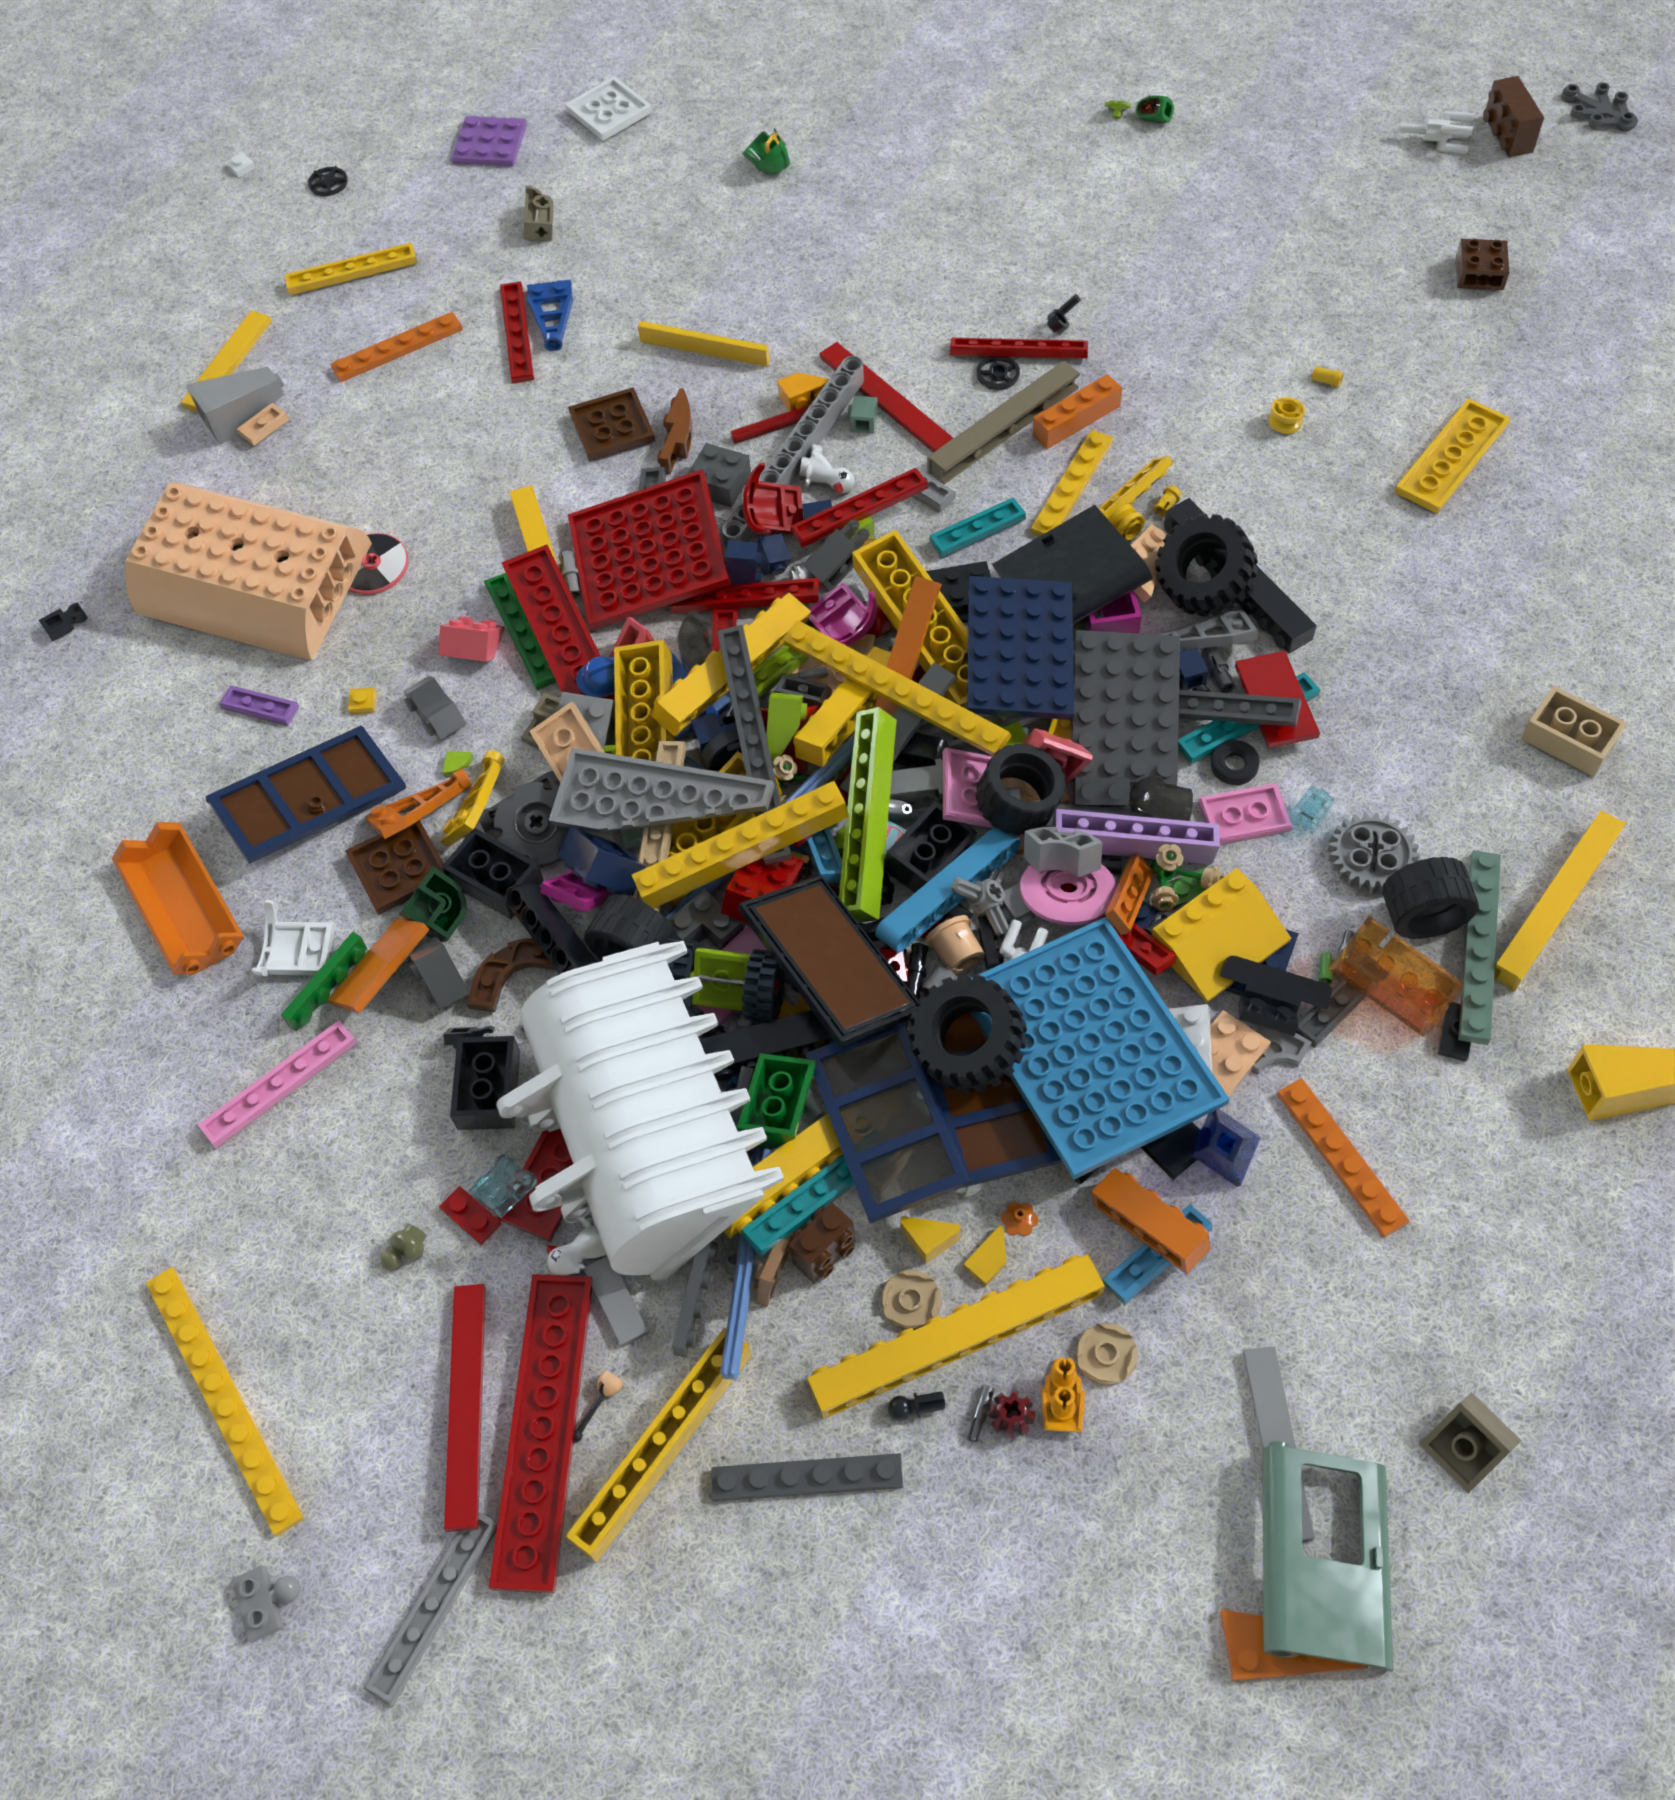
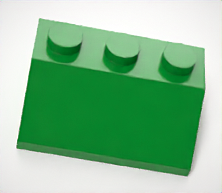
M759 1054L748 1090L750 1101L744 1104L737 1125L738 1132L763 1127L767 1140L754 1148L772 1150L795 1139L817 1064L816 1060Z

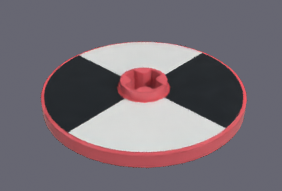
M367 534L372 544L362 559V564L349 588L350 591L365 595L376 594L390 589L402 579L408 567V554L402 542L388 534Z

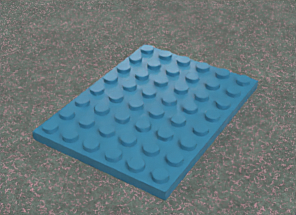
M1106 917L979 974L984 976L987 981L992 979L1002 989H1005L1023 1014L1022 1018L1026 1022L1027 1027L1026 1033L1023 1034L1027 1038V1045L1024 1049L1020 1048L1023 1058L1020 1064L1016 1062L1013 1064L1014 1072L1010 1078L1073 1180L1228 1105L1230 1098ZM970 1012L988 1040L992 1029L991 1017L983 1012Z

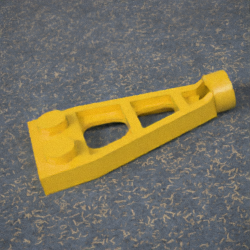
M488 750L482 759V772L454 817L450 818L442 828L444 834L440 842L445 846L450 847L471 832L476 826L505 762V758L501 753L495 750Z

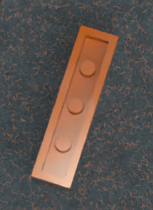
M1139 853L1129 858L1105 913L1111 925L1117 929L1121 936L1131 931L1154 875L1152 869Z

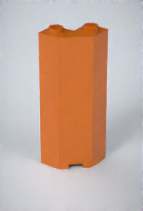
M156 822L146 841L122 840L112 857V861L173 975L196 974L236 951L244 935L181 823Z

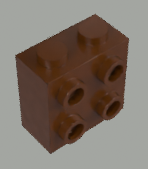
M1461 238L1456 254L1457 288L1504 290L1510 273L1507 240Z
M832 1202L826 1208H819L812 1216V1222L805 1229H798L790 1238L789 1248L793 1265L813 1283L819 1278L822 1280L826 1279L834 1270L833 1264L840 1257L843 1259L847 1258L855 1249L854 1222Z

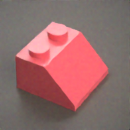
M1035 728L1023 741V745H1033V747L1040 748L1055 758L1054 760L1059 763L1062 772L1065 774V784H1068L1092 761L1093 755L1082 745L1074 743L1069 739L1049 734L1044 730Z

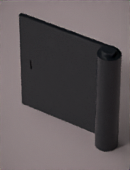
M1096 505L1091 506L992 563L994 570L1001 578L1072 582L1073 625L1153 580L1145 561Z

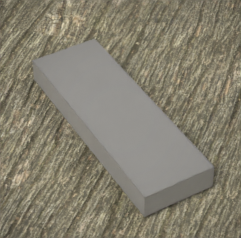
M605 1256L583 1268L586 1275L593 1278V1290L621 1347L623 1348L648 1335L649 1332L621 1275L611 1268L608 1257Z

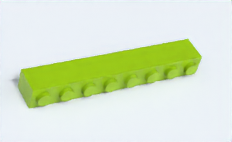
M880 707L859 711L856 715L847 808L850 817L846 819L839 899L858 923L879 920L897 723L895 718Z

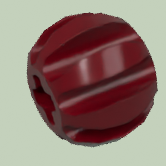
M1010 1390V1397L1004 1396L1001 1392L994 1398L997 1405L989 1406L988 1416L995 1419L990 1425L996 1432L1005 1429V1438L1014 1439V1431L1024 1436L1030 1431L1027 1424L1035 1423V1411L1028 1410L1033 1406V1403L1027 1396L1019 1399V1391ZM1012 1410L1017 1411V1415H1013L1011 1419L1006 1416Z

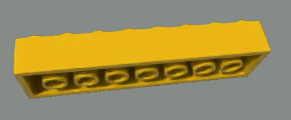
M895 529L852 552L854 570L867 589L874 592L876 602L898 632L915 576L933 580ZM939 591L918 662L925 672L935 662L954 674L956 680L943 697L967 709L968 630Z

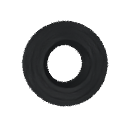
M1229 740L1218 745L1211 758V769L1214 775L1222 782L1230 785H1242L1251 781L1256 776L1260 764L1259 755L1255 748L1240 740ZM1233 755L1239 756L1245 761V766L1240 770L1230 769L1225 764V759Z

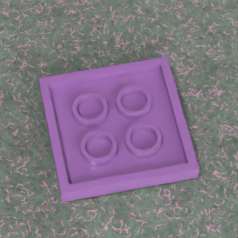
M466 116L452 155L453 163L514 166L526 130V119Z

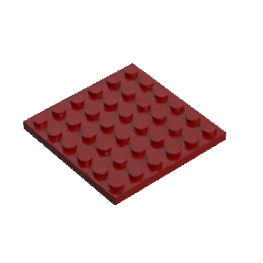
M703 469L568 514L586 620L590 630L731 585L707 478Z

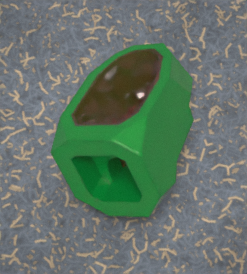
M1147 96L1136 105L1137 115L1145 121L1168 123L1173 117V101L1167 96Z

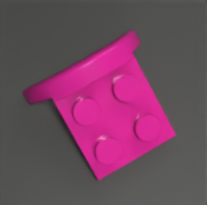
M842 582L809 608L811 614L808 619L819 632L846 646H850L860 640L870 630L876 619L877 602L875 594L872 590L868 592L869 601L866 607L849 587Z
M573 870L543 882L540 892L551 897V900L573 907L577 912H588L595 907L603 905L610 895H614L606 890L607 887L599 884V887L595 888L585 884L583 878L573 874Z

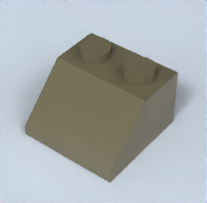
M1471 1392L1426 1436L1420 1445L1470 1493L1522 1440Z

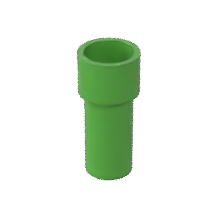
M1324 952L1321 953L1319 982L1323 983V979H1327L1326 984L1328 985L1333 983L1332 954Z

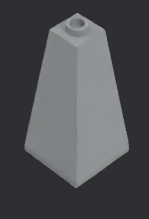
M269 367L186 385L200 417L219 445L236 434L238 427L284 395L281 389L284 384L278 373L273 374Z

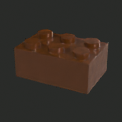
M1519 76L1493 81L1491 91L1488 94L1487 106L1483 112L1484 121L1488 122L1492 135L1497 137L1501 150H1505L1508 157L1533 153L1544 121L1542 112Z

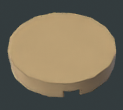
M903 1270L886 1281L881 1292V1308L885 1317L894 1326L903 1330L909 1328L916 1330L925 1326L924 1323L927 1320L938 1315L941 1308V1292L928 1274L918 1270Z
M1104 1322L1092 1326L1082 1333L1077 1342L1076 1360L1078 1367L1086 1378L1097 1384L1111 1386L1122 1383L1131 1376L1137 1365V1346L1130 1333L1117 1324Z

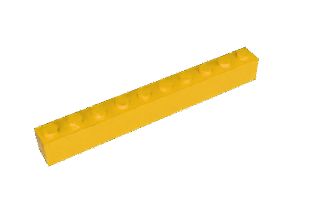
M1086 1254L1082 1257H1079V1255L1071 1256L1063 1261V1265L1055 1269L1051 1267L1044 1268L1038 1271L1035 1277L1030 1280L1024 1281V1279H1020L1011 1283L1005 1291L998 1294L996 1291L987 1293L980 1298V1302L971 1306L968 1303L962 1304L952 1311L953 1314L943 1318L935 1316L924 1323L925 1326L913 1330V1328L903 1330L897 1334V1338L887 1343L885 1341L876 1342L868 1348L869 1351L857 1355V1353L849 1354L843 1357L839 1364L830 1368L829 1366L817 1368L811 1373L812 1376L807 1377L823 1420L1102 1296L1105 1286L1089 1255Z

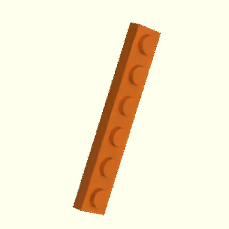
M452 311L330 363L341 383L458 333L463 328Z
M1303 1078L1279 1090L1277 1096L1380 1235L1385 1238L1407 1225L1410 1221Z

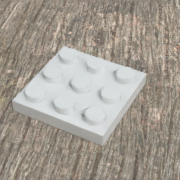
M615 76L565 104L566 111L602 141L652 113V105Z

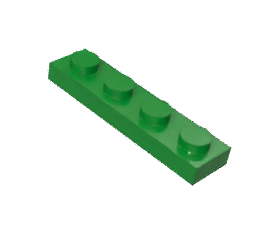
M352 932L282 1012L281 1016L290 1028L297 1031L301 1025H306L319 1004H324L328 1000L331 990L337 983L340 984L345 980L349 969L355 963L362 960L367 947L361 936Z

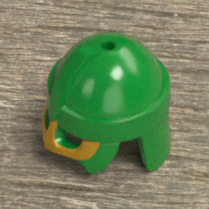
M775 128L774 133L771 135L762 131L742 153L746 159L755 165L758 171L767 174H778L790 165L786 148L787 144Z

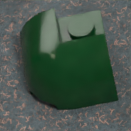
M432 867L399 915L410 921L424 923L429 928L426 936L430 938L437 936L441 942H446L459 926L467 911L463 888L438 869Z

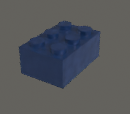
M570 826L558 853V856L565 861L564 866L573 870V874L583 878L585 884L598 888L599 884L607 887L606 890L614 895L625 893L633 896L637 886L632 874L646 868L644 864L617 843Z

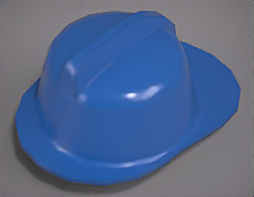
M595 657L579 670L576 683L583 694L598 698L615 694L614 657Z

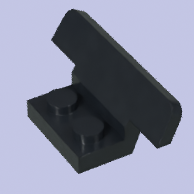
M1234 955L1227 957L1221 968L1220 977L1245 984L1238 1003L1240 1020L1295 1036L1298 1029L1297 1012L1301 1002L1329 1009L1332 989L1328 984Z

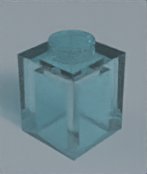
M1311 785L1295 805L1291 821L1315 833L1331 812L1335 798L1330 796L1325 790Z

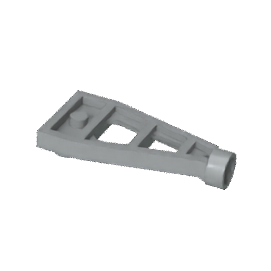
M1243 609L1221 613L1159 634L1180 636V650L1234 644L1244 645L1258 639L1257 629ZM1214 627H1222L1225 634L1207 636L1204 631ZM1193 634L1196 635V637L1185 638V637L1191 636V635H1193Z

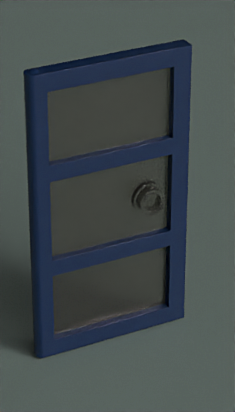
M905 1021L840 1048L834 1042L805 1053L807 1059L816 1060L817 1064L813 1075L870 1224L972 1183L926 1071L912 1053L910 1047L912 1039L909 1037Z

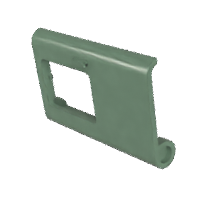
M1270 1442L1269 1446L1262 1450L1263 1653L1275 1657L1306 1655L1384 1668L1385 1671L1392 1672L1393 1644L1386 1467L1375 1462L1291 1448L1286 1442ZM1302 1465L1353 1473L1359 1478L1362 1559L1360 1565L1308 1557L1303 1553Z

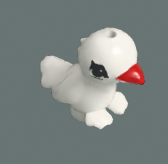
M812 444L811 457H802L800 476L806 477L805 487H808L811 482L830 485L836 494L851 491L855 484L852 472L844 467L832 468L828 460L821 454L823 451L822 447Z
M582 1217L580 1220L584 1229L572 1243L564 1246L547 1245L548 1269L553 1275L570 1276L580 1273V1269L586 1267L582 1263L583 1259L607 1255L595 1223L593 1225L589 1220Z

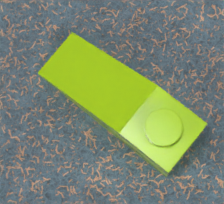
M772 692L769 697L766 736L772 763L777 756L781 757L799 728L801 719H806L807 703H803V695Z

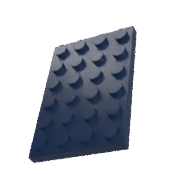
M969 576L967 710L983 715L1073 720L1072 582Z

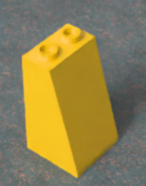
M1586 1044L1582 1045L1567 1068L1589 1122L1675 1104V1049Z

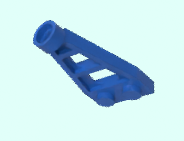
M571 279L527 285L528 303L543 336L544 347L548 351L560 350L573 303ZM561 302L559 310L543 312L541 308L542 304ZM559 320V325L546 327L545 321Z

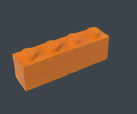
M1106 374L1034 416L1033 437L1048 450L1119 408L1121 405L1122 387Z
M1114 1168L1091 1191L1094 1206L1186 1275L1211 1250L1209 1233L1205 1227L1197 1222L1192 1223L1185 1218L1180 1209L1173 1205L1170 1207L1164 1203L1155 1191L1143 1188L1127 1172L1122 1173L1117 1168Z

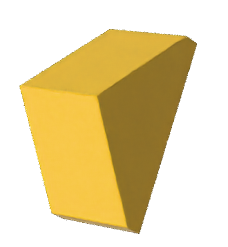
M901 1216V1232L926 1264L960 1240V1224Z

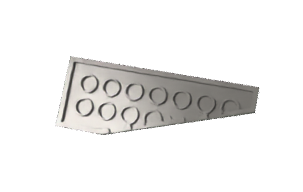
M572 748L549 822L552 825L569 828L572 826L580 830L607 833L765 811L769 808L775 784L770 780Z

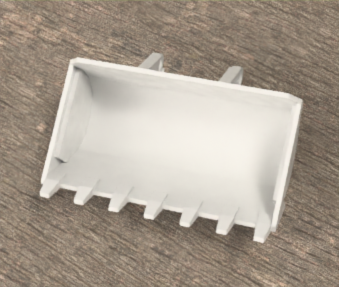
M684 941L659 945V942L605 956L602 957L601 962L564 972L546 981V984L529 996L520 1011V1019L540 1074L497 1101V1108L502 1118L517 1116L519 1119L528 1116L531 1129L536 1132L545 1130L551 1132L561 1129L573 1161V1165L535 1187L536 1190L529 1196L533 1210L540 1212L563 1205L561 1213L564 1221L567 1223L581 1221L582 1217L586 1219L593 1217L611 1268L623 1275H650L652 1280H666L761 1200L765 1190L784 1180L780 1167L754 1172L746 1153L767 1140L763 1127L737 1132L730 1112L749 1102L750 1096L746 1088L721 1093L714 1074L733 1064L734 1059L730 1050L705 1054L698 1036L718 1026V1021L714 1013L689 1017L683 999L700 991L703 987L699 976L674 981L668 966L670 962L687 954Z

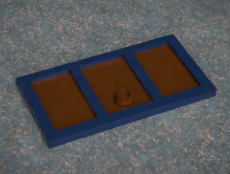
M360 725L206 795L205 798L247 862L251 864L406 789V784L365 728Z
M971 1013L960 1016L949 1027L945 1036V1050L948 1054L953 1056L969 1055L979 1050L986 1043L987 1039ZM909 1019L910 1026H914V1023ZM926 1072L972 1182L963 1188L1063 1163L1014 1082L1006 1074L1000 1078L1002 1083L996 1087L988 1084L986 1085V1091L977 1093L974 1088H971L970 1093H960L956 1088L954 1090L945 1088Z

